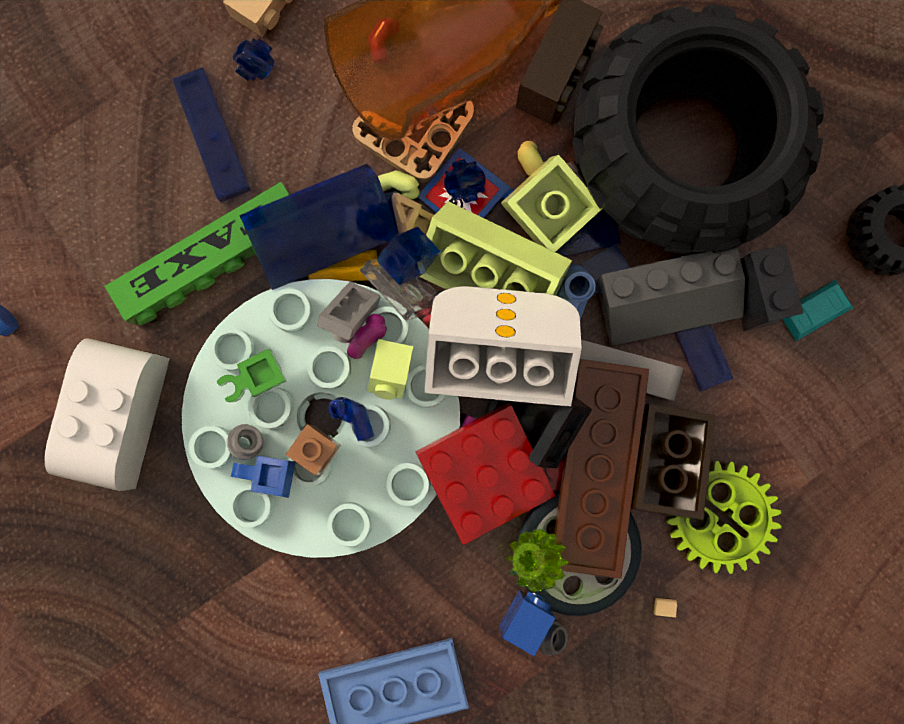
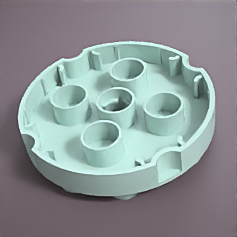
M310 279L291 282L262 292L243 303L215 328L204 343L189 373L182 406L184 447L188 463L202 493L215 511L241 534L258 544L290 555L311 558L349 555L381 544L400 533L414 522L437 495L415 451L460 428L459 397L425 393L429 329L412 311L400 302L380 291L357 284L381 295L378 307L370 314H378L385 319L387 331L381 340L413 346L402 399L396 397L390 400L382 399L372 392H367L377 342L367 348L362 358L353 359L347 354L350 342H339L334 339L333 333L317 326L320 313L349 281ZM271 349L287 382L257 397H252L248 389L239 401L234 403L226 402L225 398L235 392V385L230 382L224 386H219L217 380L224 375H240L241 373L236 364L262 351ZM313 398L316 400L330 399L336 404L341 402L344 408L341 409L342 422L337 429L338 434L334 438L332 435H328L342 446L321 475L315 476L296 462L289 498L251 492L252 480L231 477L233 463L255 466L257 456L295 462L285 454L306 425L305 414ZM238 425H252L260 431L263 437L262 450L252 459H238L228 450L227 437L231 430ZM244 437L239 438V445L242 448H249V440Z

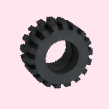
M904 184L899 187L896 185L889 186L867 198L855 208L857 212L851 214L848 220L853 225L846 229V235L852 236V240L847 243L849 249L855 248L857 252L853 257L856 261L863 259L865 261L863 267L867 270L876 268V274L884 275L889 273V276L904 273V247L894 244L888 238L884 227L887 214L897 217L904 224Z

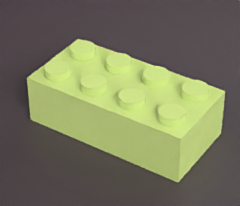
M448 201L431 219L414 274L446 290L454 287L468 286L545 293L557 296L572 260Z

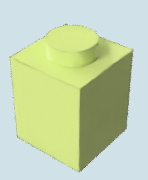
M378 339L367 392H372L382 399L390 400L395 397L402 399L413 346Z

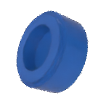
M0 305V335L8 337L19 328L15 317L5 307Z

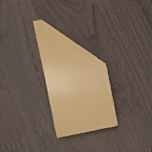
M393 193L392 204L399 237L422 248L434 215L422 209L421 204L400 193Z

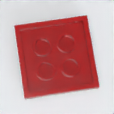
M509 403L415 451L463 545L555 497L542 467L536 466L528 459L533 449L512 405Z

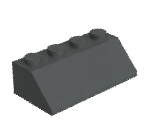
M737 247L713 253V251L702 252L601 274L595 281L610 346L742 318L744 313L745 276Z

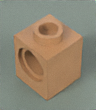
M306 424L285 455L317 476L323 473L342 445L314 425Z

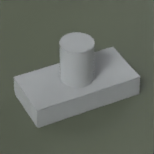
M349 282L320 313L317 326L333 333L335 340L349 343L364 324L367 317L378 307L381 295L353 282Z

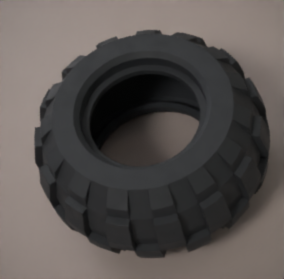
M708 5L703 8L702 12L693 13L691 9L681 6L653 15L651 21L642 25L639 22L630 26L612 40L608 49L594 62L583 83L575 107L573 151L576 165L582 172L593 200L601 209L600 211L605 210L620 224L618 226L620 230L638 241L644 239L660 246L659 249L679 254L710 251L717 253L739 247L761 236L787 216L805 194V189L811 175L816 172L820 160L823 138H818V125L823 122V103L820 90L816 91L815 87L809 86L806 78L810 69L808 63L797 48L788 50L774 37L778 31L776 28L758 17L752 23L738 18L734 8ZM674 95L698 96L719 107L730 120L737 138L736 162L728 178L717 187L695 186L679 181L659 168L644 149L638 134L636 123L647 108L663 98Z

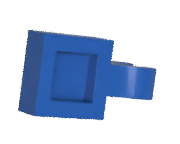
M257 456L255 466L233 463L231 477L252 480L251 492L289 498L296 462Z

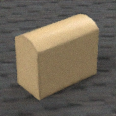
M655 598L653 614L676 617L677 600Z

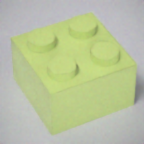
M560 155L550 157L501 202L503 207L535 243L553 252H556L601 210L593 200L588 188Z

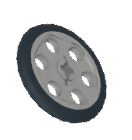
M560 490L554 492L555 497L531 509L522 523L517 537L515 554L518 573L528 592L536 593L545 598V601L551 604L549 608L551 611L570 616H585L598 613L616 603L635 580L641 562L642 551L639 529L633 515L630 513L621 579L610 577L608 581L600 583L596 580L595 575L552 569L550 571H542L538 563L540 557L545 553H552L553 538L547 535L546 526L557 517ZM570 576H577L580 580L579 589L573 594L565 593L563 589L564 581Z

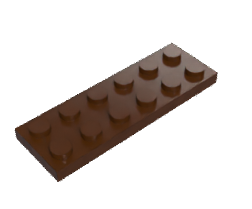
M585 359L579 360L573 395L589 406L592 411L565 454L550 568L552 570L618 579L622 577L649 369Z

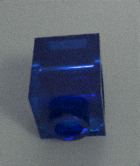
M415 227L394 236L376 261L400 286L423 275L441 251L419 227Z

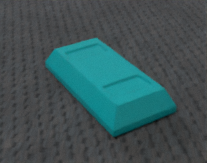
M835 279L800 300L803 314L782 320L795 341H798L851 310L853 306Z

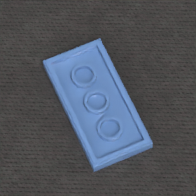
M453 638L323 670L318 674L330 724H410L469 709Z

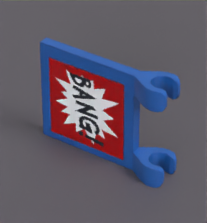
M459 147L420 192L417 199L435 213L449 201L485 219L500 200L508 197L514 189Z

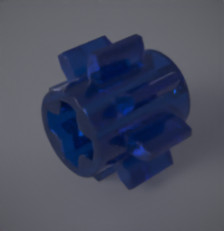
M253 38L251 42L248 39H244L233 53L232 59L238 64L235 72L247 81L249 79L254 81L256 77L263 80L274 66L275 60L269 55L272 47L260 38L258 40Z
M463 159L453 162V169L445 171L444 186L447 193L453 197L454 201L463 199L465 203L478 200L477 194L485 192L486 178L483 170L477 166L476 161L467 163Z

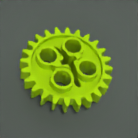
M713 461L712 471H709L706 499L717 509L724 512L729 509L727 513L728 518L748 532L747 537H742L724 522L717 524L718 516L706 507L704 512L707 515V521L700 528L692 527L689 521L690 518L675 516L666 519L667 524L676 525L677 529L669 533L670 537H681L682 539L676 548L679 551L689 548L686 559L689 561L699 556L698 566L701 569L708 562H711L712 571L718 573L721 564H724L727 572L732 574L734 564L737 563L742 570L746 571L747 559L752 560L756 564L760 563L756 554L759 550L768 555L771 553L764 545L766 541H778L775 536L770 534L771 529H780L782 526L772 521L773 516L781 514V510L771 508L770 506L778 497L774 495L766 496L765 492L771 485L769 483L758 485L757 482L761 475L755 472L747 477L748 466L742 465L735 472L734 462L728 461L725 470H722L719 461ZM721 482L727 486L728 496L725 500L716 502L712 498L711 490L715 484ZM746 505H752L755 509L756 517L751 523L745 524L740 520V510ZM724 532H731L734 536L733 546L730 549L721 550L717 544L719 535Z

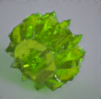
M535 529L531 533L523 532L519 534V541H513V543L509 544L514 555H509L505 559L513 562L514 567L508 574L512 576L518 575L517 585L521 587L528 586L529 591L537 592L543 588L545 590L554 588L556 580H562L565 577L560 567L567 565L569 561L561 558V553L566 547L562 544L556 545L557 535L553 533L546 534L542 529Z

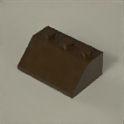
M646 404L644 406L631 510L703 520L715 415L654 404Z

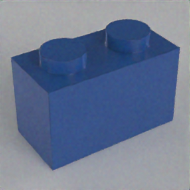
M519 589L499 625L502 638L535 656L555 620L554 614L549 609L551 604L536 593H525Z

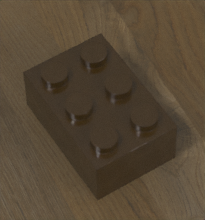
M580 0L561 1L520 83L516 108L549 124L552 123L556 114L562 116L569 102L571 92L574 87L576 88L583 74L584 66L588 58H591L599 41L598 38L604 26L598 23L603 11Z

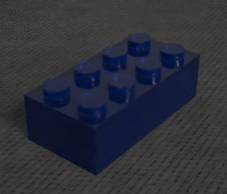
M368 164L239 215L272 290L399 237L380 180Z

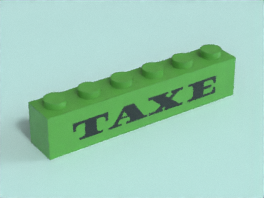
M280 182L104 287L124 321L134 325H145L157 317L156 313L163 308H173L186 300L185 295L195 289L201 291L213 285L215 277L224 272L229 274L237 271L244 265L243 261L254 254L255 256H261L269 252L273 248L272 244L283 237L284 239H290L302 231L301 226L305 225L306 221L283 183Z

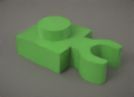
M271 349L262 351L236 364L241 373L240 375H224L217 380L219 386H224L230 382L235 385V392L225 398L228 403L239 401L248 389L252 397H257L287 382Z

